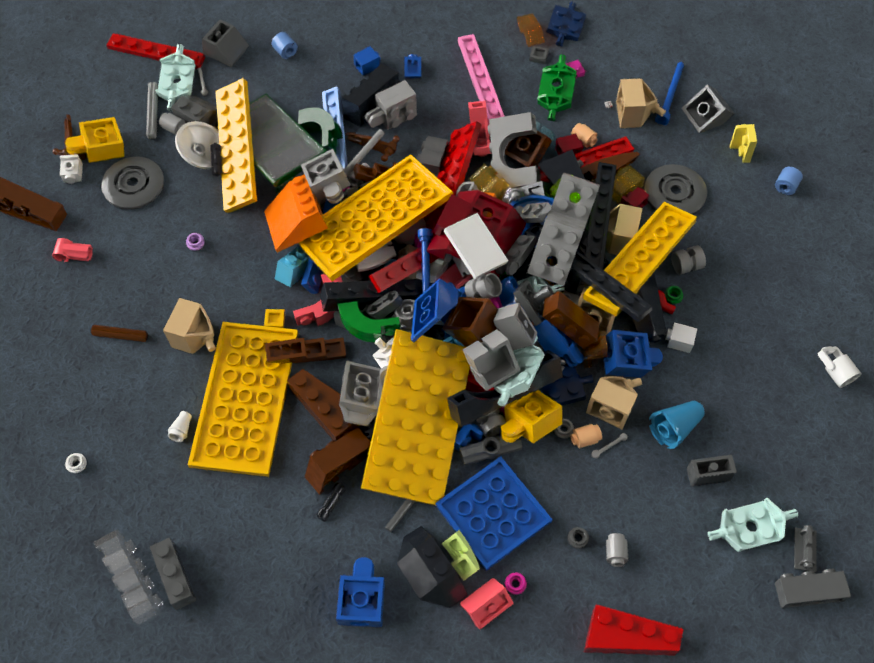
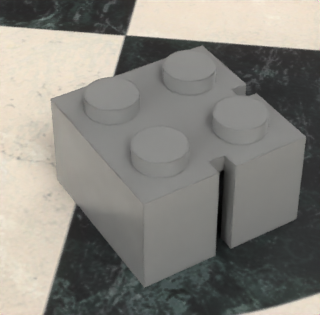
M498 330L483 337V342L476 341L463 349L475 380L486 391L521 371L509 340Z

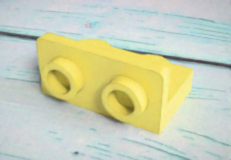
M754 124L737 125L730 143V149H739V156H742L743 163H750L757 144Z

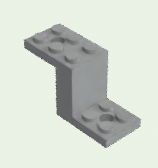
M563 173L552 209L545 219L527 273L564 286L600 187L599 184ZM573 192L579 193L581 196L580 201H571L570 194ZM555 256L558 263L556 265L548 264L547 257Z

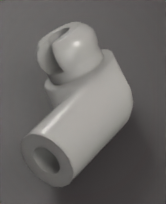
M513 188L509 192V197L512 201L520 200L521 197H524V191L522 188Z

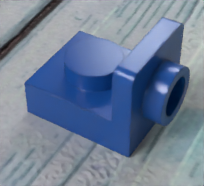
M410 54L408 57H404L405 78H421V57H418V55Z
M475 424L464 425L456 435L454 449L459 451V448L468 446L472 438L481 442L483 439L482 430Z

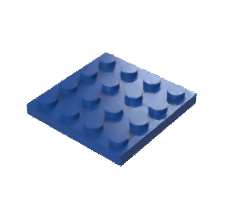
M501 456L435 503V506L455 532L461 531L476 559L485 571L509 555L553 520Z

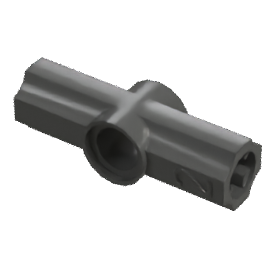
M502 436L497 438L487 437L482 442L459 448L462 463L466 466L484 460H494L498 456L522 450V443L520 438L513 443L504 441ZM492 446L495 448V451L490 452L486 447Z

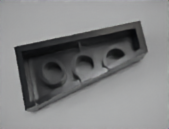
M381 64L369 74L367 80L363 79L360 81L358 88L353 87L349 95H343L341 98L344 119L359 127H362L364 123H368L365 115L376 108L375 94L400 83L399 72Z

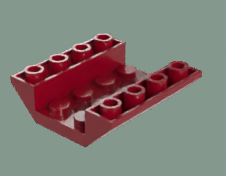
M480 190L458 192L457 197L472 204L466 218L478 213L502 252L506 255L526 226L523 218L512 205ZM483 212H490L492 217H485ZM442 230L440 236L435 234L426 252L443 260L447 253L461 259L444 230ZM495 270L488 272L494 273L498 278L500 277V274H497Z

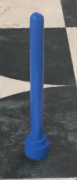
M682 62L677 64L663 105L666 113L663 117L659 114L656 115L655 121L658 124L667 125L669 123V109L684 67Z
M429 228L418 230V239L422 243V294L430 287V257L426 251L431 239H433V230Z

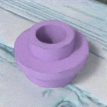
M198 233L190 234L186 240L187 247L193 251L200 250L205 244L203 236Z

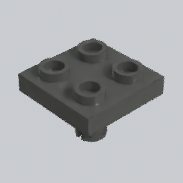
M526 279L520 283L513 294L516 303H520L530 321L537 326L544 320L543 302L546 298L553 295L554 292L549 285L536 292Z

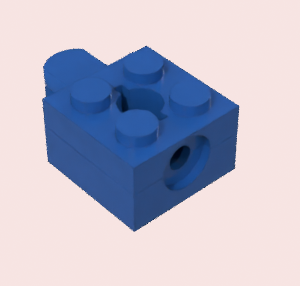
M545 318L537 326L533 325L537 331L538 342L544 351L550 350L557 356H562L569 367H574L583 362L584 357L576 346L577 343Z
M612 330L602 338L606 375L641 378L650 372L652 367L661 363L663 359L660 349L649 347L647 333Z
M362 557L355 561L353 576L340 575L336 616L338 625L382 627L385 581L384 577H374V564L369 558Z

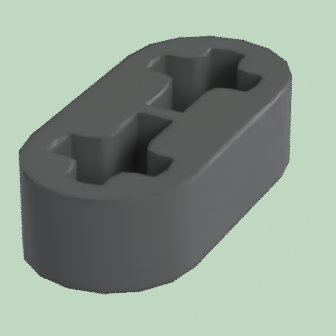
M391 291L373 302L367 308V314L371 319H382L400 307L403 299L397 291Z

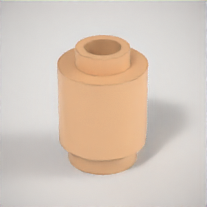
M578 123L572 129L571 134L576 133L586 148L596 144L598 140L597 133L585 124Z
M589 424L573 429V434L570 435L573 445H577L579 449L596 444L599 440H602V433L597 424Z

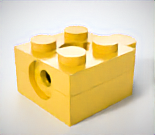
M115 117L80 122L81 136L66 139L67 152L70 155L86 153L89 163L125 157L124 143Z
M538 390L507 404L504 407L506 423L501 426V436L504 441L513 443L523 436L534 444L563 424L562 405Z

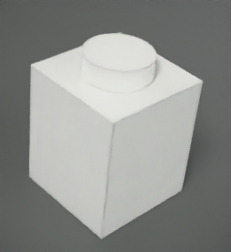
M674 322L672 329H668L665 340H669L667 347L690 353L694 345L697 328Z

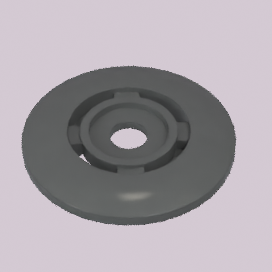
M129 157L116 162L106 171L102 179L101 188L106 200L115 207L137 209L150 204L160 195L164 186V175L161 168L154 161L144 157ZM130 179L138 180V183L136 185H128V181Z
M669 164L656 168L649 174L644 186V190L649 194L648 203L655 210L663 202H666L693 215L703 207L707 198V187L702 177L694 170L682 165ZM674 186L679 187L681 193L674 194L670 189Z

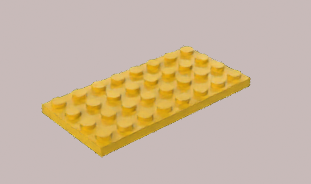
M409 155L324 213L323 216L328 229L297 244L333 282L447 202L453 192L418 160Z
M222 322L188 461L189 468L269 477L288 387L287 380L290 378L292 363H267L265 343L298 339V330Z
M397 329L393 339L361 489L435 506V503L442 499L445 494L458 429V423L451 418L447 398L466 389L470 365L463 352V349L466 348L464 346L426 336H421L415 342H412V333Z

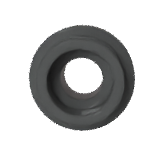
M581 527L571 529L568 534V542L574 548H583L589 541L587 531ZM580 535L582 540L576 541L574 536Z

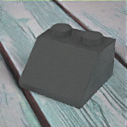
M708 84L682 107V110L699 133L723 125L734 115V112L718 90Z
M181 96L171 107L173 115L184 119L186 123L199 121L211 125L218 118L217 107L198 96Z

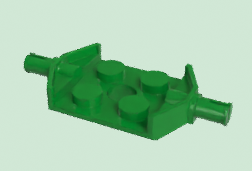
M560 55L557 64L543 68L537 103L549 111L548 121H551V118L552 121H555L557 112L572 107L571 102L577 71L565 65L566 55H563V60L562 55ZM555 82L561 83L558 87L553 86Z

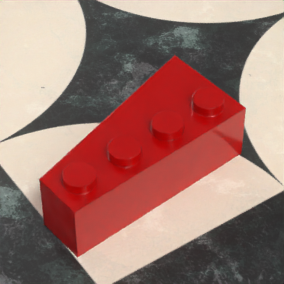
M596 604L591 616L584 653L601 652L675 656L680 651L683 629Z

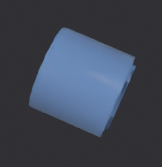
M286 32L278 33L272 40V47L284 59L293 56L298 49L297 44Z
M785 167L775 182V188L782 194H794L803 178L802 173L794 167Z

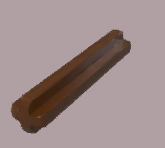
M92 325L91 328L92 335L141 342L147 341L148 337L147 331L103 325Z

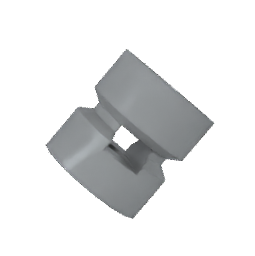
M699 245L689 247L686 250L682 249L672 252V265L678 275L688 273L691 270L703 269L706 266L705 254Z
M487 273L476 279L469 280L465 284V294L471 298L493 299L502 292L501 281L494 273Z
M407 299L403 300L401 306L395 310L396 317H399L400 329L412 333L415 301Z
M500 409L476 419L481 424L480 428L486 438L500 434L501 426L506 423L503 415L499 414Z

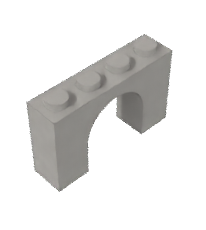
M528 112L489 119L488 133L491 136L489 149L493 157L491 169L494 171L492 184L495 190L498 192H508L513 188H520L540 182V168L531 166L513 169L506 164L504 158L506 146L512 139L519 136L537 134L536 116Z

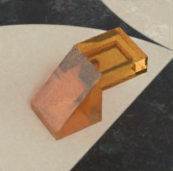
M533 13L517 17L520 33L525 34L528 47L545 42L541 25Z
M605 331L599 332L598 341L582 348L584 368L592 367V359L608 357Z

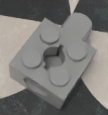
M404 80L375 94L376 108L367 112L365 119L372 128L383 123L387 130L396 128L407 120H412L417 116L416 93Z
M333 149L301 165L308 184L318 202L327 198L331 204H335L344 198L342 190L351 184Z

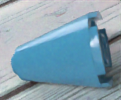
M690 401L656 411L649 417V420L651 419L652 422L649 425L650 431L661 445L665 443L669 446L667 447L668 449H674L682 443L705 415L704 407L697 401Z

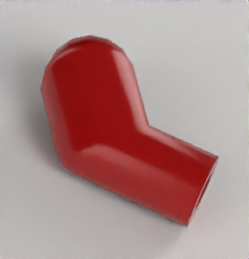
M658 290L662 311L673 315L676 306L667 303L664 292Z

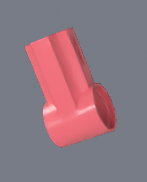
M59 238L52 257L57 261L64 260V262H68L69 259L89 261L92 258L93 247L89 244L73 243L68 239Z

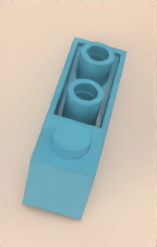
M300 246L285 255L277 263L275 280L289 287L294 285L303 276L309 256Z

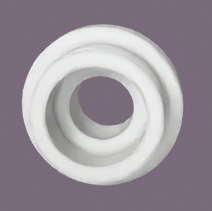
M71 454L66 459V469L71 473H80L85 469L87 460L82 454ZM76 461H80L77 466H73Z

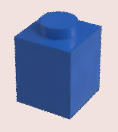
M371 46L353 55L354 66L363 76L380 66V55Z

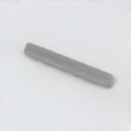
M156 82L148 84L146 126L148 139H155L157 137L158 95L155 89L158 90V85Z

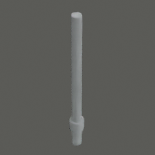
M381 129L376 132L345 167L344 171L347 176L352 172L355 164H359L385 134ZM327 198L318 202L320 207L326 202Z

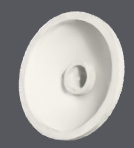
M199 121L188 122L181 126L175 138L176 148L181 157L197 168H212L210 145L214 143L219 144L218 130L207 123Z

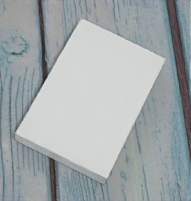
M478 213L444 229L446 236L474 279L507 264L508 259Z

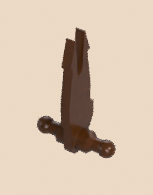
M66 114L67 119H65L64 125L65 149L59 150L54 148L52 151L54 155H70L66 150V139L73 137L71 117ZM84 153L78 154L81 160H85L87 157Z
M354 132L346 133L347 136H350L347 140L365 146L372 138L371 136L360 135ZM394 136L393 140L389 143L379 140L372 150L383 153L384 155L381 157V160L386 162L388 157L396 152L397 142H399L400 138L399 136Z

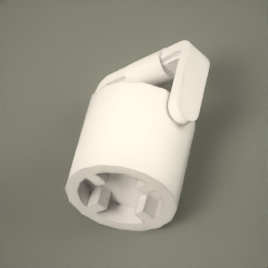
M824 347L818 353V356L826 365L825 370L839 388L852 383L861 376V372L847 354L843 355L838 347ZM833 353L836 359L832 361L828 356L829 354Z

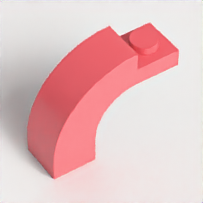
M486 101L469 102L470 124L478 121L482 125L473 151L474 156L482 157L492 154L489 149L490 137L488 133Z
M325 274L321 275L322 284L332 282ZM341 276L333 282H342ZM321 300L314 305L293 311L297 326L308 325L316 320L317 326H320L331 320L335 312H323Z

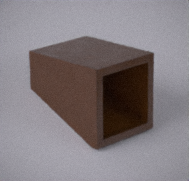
M459 297L456 307L452 309L442 329L465 347L470 346L476 341L481 343L483 342V337L495 330L499 331L494 324V318L498 309L488 298Z

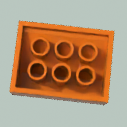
M305 174L297 176L288 182L264 211L277 253L328 229L318 200L311 190Z

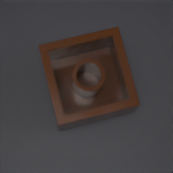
M537 131V134L519 136L508 143L504 154L526 167H537L552 140Z

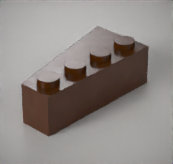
M0 177L1 213L53 231L58 230L67 216L61 203L52 201Z
M304 369L287 380L291 392L332 440L337 441L347 431L352 432L362 427V425L345 422L339 406L341 394Z

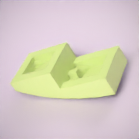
M460 530L442 543L454 559L451 565L463 581L480 569L469 543Z

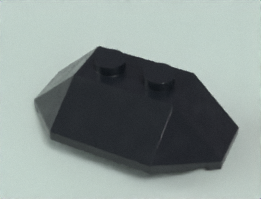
M422 526L403 537L397 565L420 600L451 608L468 596L455 569L434 538Z

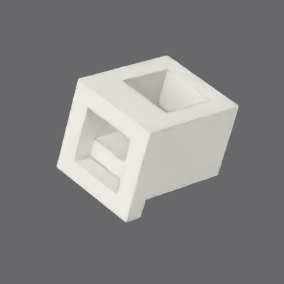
M78 154L60 156V176L63 182L75 183L82 181L83 164Z

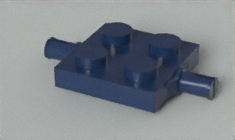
M570 2L568 8L555 5L546 33L558 37L557 46L559 42L560 46H563L564 39L574 41L579 39L586 14L575 11V2L574 4Z
M564 365L562 378L538 389V391L563 406L585 400L586 394L583 385L593 383L594 380L592 375L580 377L575 367Z

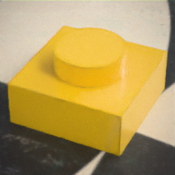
M266 309L264 326L284 328L285 309Z

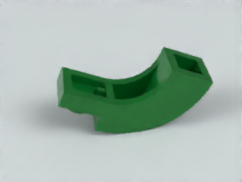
M357 301L338 304L343 325L358 339L375 343L378 338L382 339L381 335L393 336L397 329L401 330L399 317L379 320L369 319L360 312Z

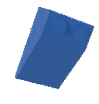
M439 278L415 300L411 334L412 342L419 339L434 324L441 320L448 311L456 307L458 303L457 289Z

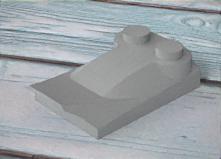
M346 361L339 402L345 422L367 426L377 416L382 394L381 368Z

